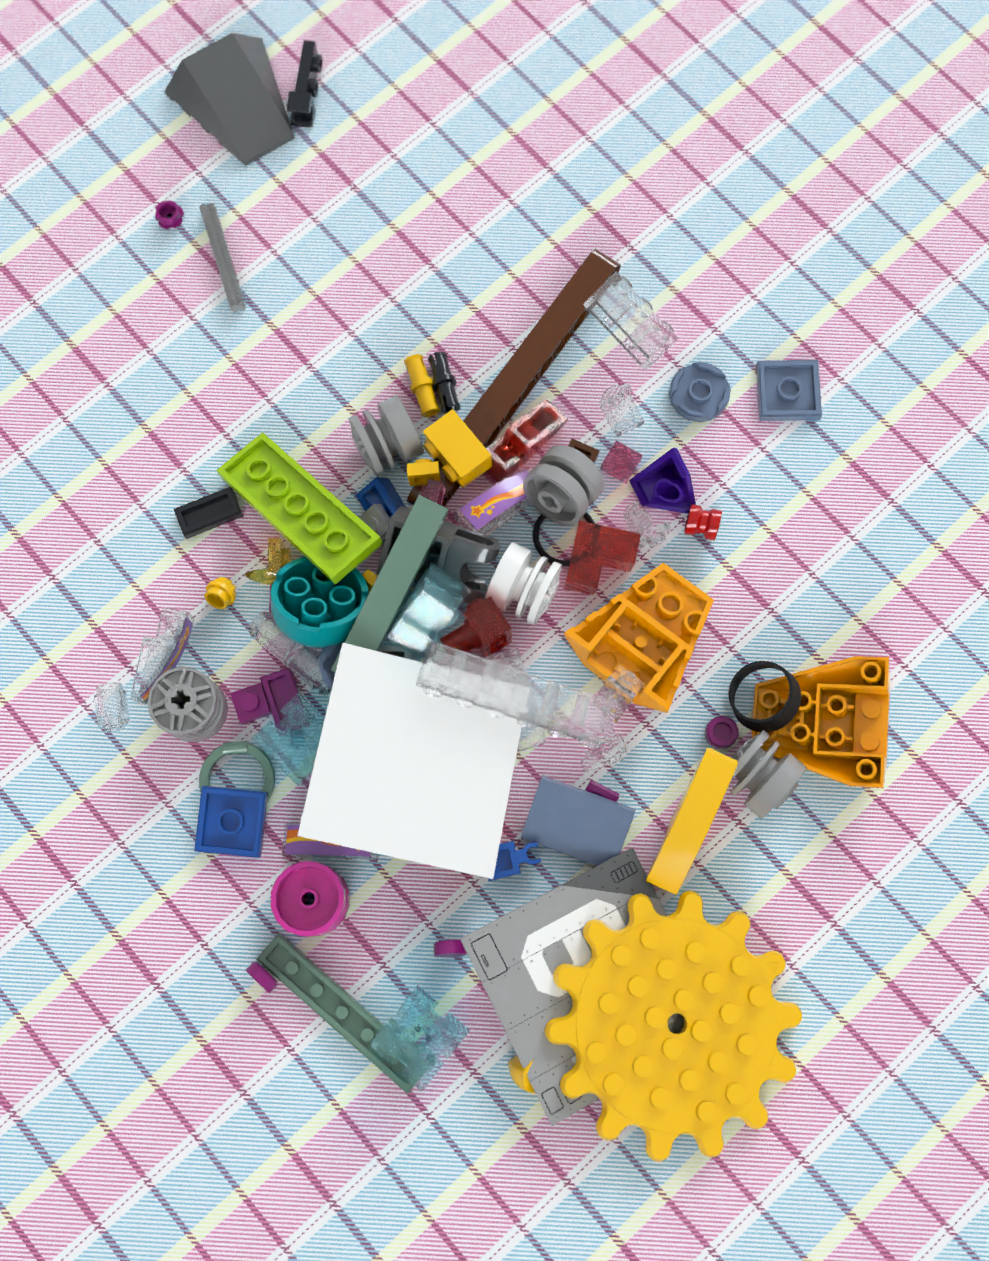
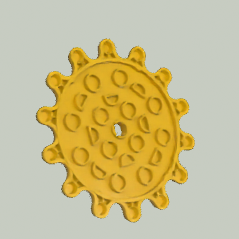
M686 891L682 893L675 912L668 916L658 914L648 896L635 894L628 900L629 922L624 929L619 931L612 930L604 922L597 919L590 920L584 925L583 937L592 950L590 961L586 965L580 967L564 963L557 966L554 970L553 980L556 986L570 994L572 1008L567 1015L553 1018L547 1022L545 1036L553 1044L570 1046L576 1054L574 1067L565 1073L560 1080V1089L566 1097L572 1099L588 1093L599 1097L602 1102V1112L596 1122V1131L606 1141L616 1139L623 1129L634 1125L640 1127L645 1133V1150L648 1157L653 1161L662 1162L670 1156L675 1138L682 1134H689L694 1137L703 1155L710 1158L716 1157L723 1151L722 1127L728 1119L739 1118L753 1129H761L766 1125L769 1116L766 1107L759 1098L761 1085L768 1080L787 1083L795 1077V1063L779 1052L776 1041L781 1031L795 1028L800 1024L802 1012L798 1005L790 1002H780L774 998L771 991L772 982L784 972L786 967L785 958L777 951H768L757 956L747 950L745 937L750 929V919L745 913L734 911L721 924L713 925L707 922L703 916V900L697 892ZM679 1013L684 1017V1027L681 1033H672L668 1028V1019L673 1014Z

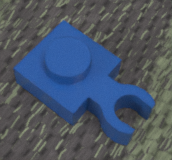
M514 841L500 844L493 879L488 878V880L493 881L521 874L519 864L522 863L528 865L539 864L542 861L541 858L531 860L527 856V851L530 848L538 847V843H528L520 850L515 849Z

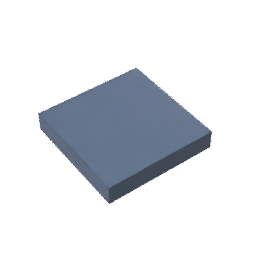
M818 360L757 361L759 421L821 419L822 407Z

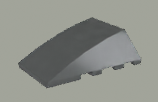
M230 33L182 59L164 91L169 99L178 103L187 115L196 119L205 131L214 135L219 143L245 166L295 139L262 38Z

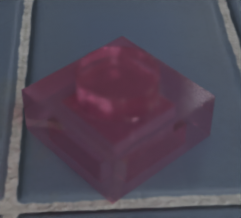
M616 441L601 464L600 470L627 484L642 460L643 455Z
M428 479L427 487H422L420 495L442 506L446 486L441 481Z

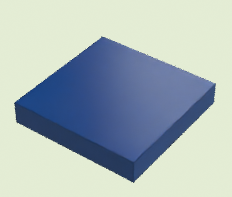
M202 786L194 851L260 858L262 854L268 792Z

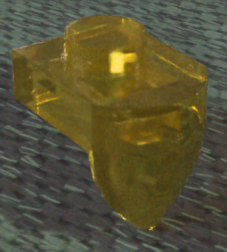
M268 538V568L246 572L245 576L259 583L273 585L276 573L284 565L291 562L290 548L285 547L281 538Z

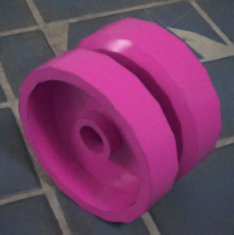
M315 861L298 862L287 867L276 878L271 891V909L276 921L287 932L298 936H323L335 930L345 919L350 906V891L344 878L335 869ZM309 892L315 896V901L312 905H306V902L309 900L307 895Z

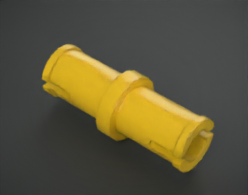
M420 354L411 355L404 360L412 382L410 385L411 392L416 394L422 417H432L441 411L433 391V379L428 376L423 356Z

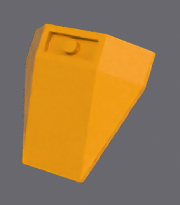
M854 656L793 673L792 675L796 678L801 689L799 710L786 726L776 731L766 732L769 734V737L761 748L766 751L770 745L777 741L780 745L774 754L776 758L781 759L791 753L807 767V770L847 786L884 788L890 705L889 657ZM786 676L755 684L753 719L769 718L777 714L784 707L790 690ZM752 731L751 738L755 737L760 732Z

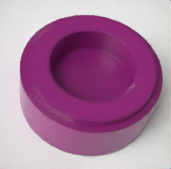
M726 716L713 718L705 728L707 742L716 749L731 747L736 742L739 734L736 723Z
M461 940L436 941L433 944L434 957H459L467 955Z
M253 961L245 970L269 993L278 985V981L258 962Z

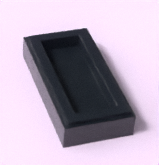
M231 487L174 509L186 539L243 517L234 490Z

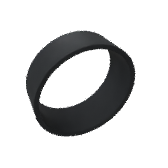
M756 661L747 664L735 674L729 686V702L735 717L744 727L752 731L761 732L764 730L765 732H772L786 726L795 717L801 704V689L796 678L789 671L774 662ZM765 668L782 671L788 679L790 690L786 704L777 714L766 719H751L742 715L736 709L735 694L739 684L746 676L754 671Z

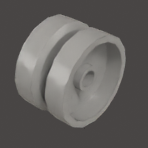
M565 445L552 446L540 459L539 464L523 480V490L534 508L548 519L562 525H575L587 512L588 506L598 498L604 489L602 474L594 462L582 452Z

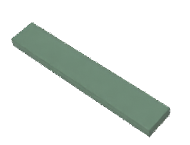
M421 495L418 496L344 643L379 651L449 509ZM340 652L331 668L334 672L337 669Z
M281 933L275 936L256 959L407 1094L430 1067L425 1060Z

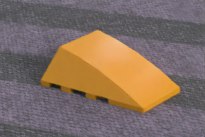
M662 563L632 584L628 590L612 598L601 609L595 610L577 626H573L564 632V636L586 668L631 702L668 713L714 599L665 563Z

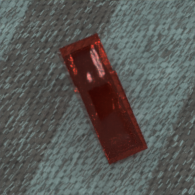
M548 399L544 400L507 427L505 434L486 448L492 455V467L486 472L497 483L507 479L542 448L565 425L569 418Z

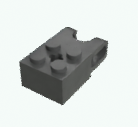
M400 506L390 518L376 575H379L411 511L410 508ZM444 521L411 587L433 595L440 593L469 604L476 605L483 602L487 593V585L484 580L470 572L467 562L489 563L498 556L500 549L498 540Z

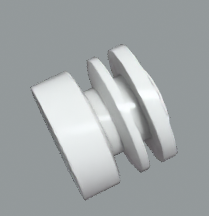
M513 542L505 551L495 570L486 593L485 603L505 611L515 600L518 602L515 617L521 618L527 608L530 607L527 622L535 625L541 615L547 611L556 594L562 564L553 562L548 572L545 573L548 562L547 557H541L536 565L532 567L530 566L532 551Z

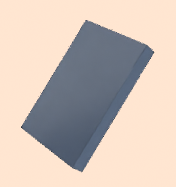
M542 775L521 838L598 866L620 854L636 809Z

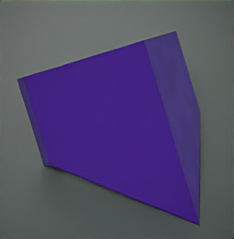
M677 448L670 449L629 480L642 507L646 506L688 514L691 504L696 505L691 476Z

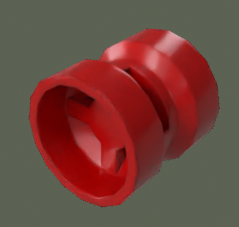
M691 504L684 534L694 536L695 534L702 533L705 539L715 541L722 511L716 509L707 511L703 510L699 505Z

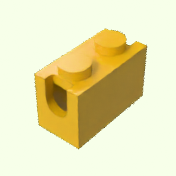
M453 409L423 430V434L426 437L423 444L425 451L433 460L438 458L444 465L442 470L452 483L457 481L464 488L492 467V455Z

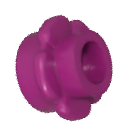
M166 200L159 203L156 207L155 219L159 221L160 227L164 229L177 228L183 222L184 211L175 202Z

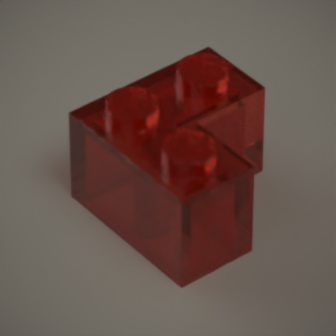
M579 520L563 589L594 595L598 588L602 566L630 572L636 562L641 534Z

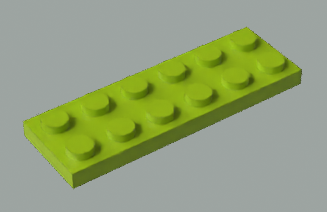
M263 432L216 470L220 478L335 585L383 544L381 537Z

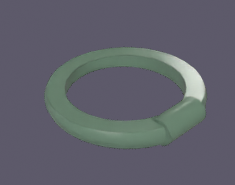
M248 741L223 742V745L213 750L205 759L199 775L200 792L202 786H210V775L219 759L225 755L250 754L259 761L263 768L265 782L262 791L268 792L267 802L269 801L275 787V771L270 758L257 746L250 744Z

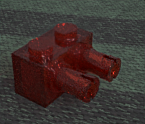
M490 596L485 600L478 598L466 606L467 611L463 613V625L440 638L442 649L450 662H453L473 648L479 649L486 659L512 643V628Z

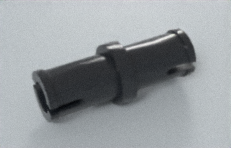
M435 352L436 360H434L433 355H430L428 361L434 378L433 389L438 393L441 412L446 414L453 409V406L455 411H459L460 404L455 391L456 379L454 375H451L447 354L445 352Z

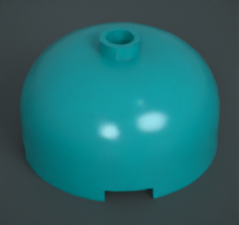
M306 557L295 559L284 565L276 573V579L270 590L272 616L283 634L298 644L313 648H324L343 643L368 597L366 580L354 568L335 585Z

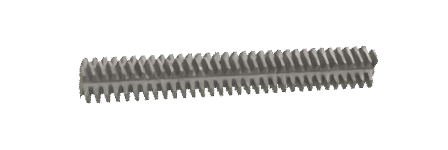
M201 204L199 208L229 306L234 312L245 310L247 307H244L246 304H244L245 301L242 297L243 294H241L242 291H240L241 288H239L240 285H238V278H236L237 275H235L236 272L233 269L232 259H230L231 256H229L230 253H228L229 250L226 247V238H224L225 235L221 228L222 225H220L221 222H219L220 219H218L219 216H217L218 213H216L215 204Z

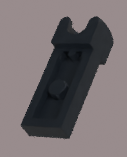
M304 40L295 91H289L287 112H291L290 124L297 127H313L316 110L313 97L318 95V80L316 76L317 72L321 73L322 55L318 54L315 41Z

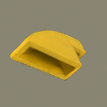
M707 747L670 820L663 843L651 864L646 878L647 882L677 895L708 833L739 761Z

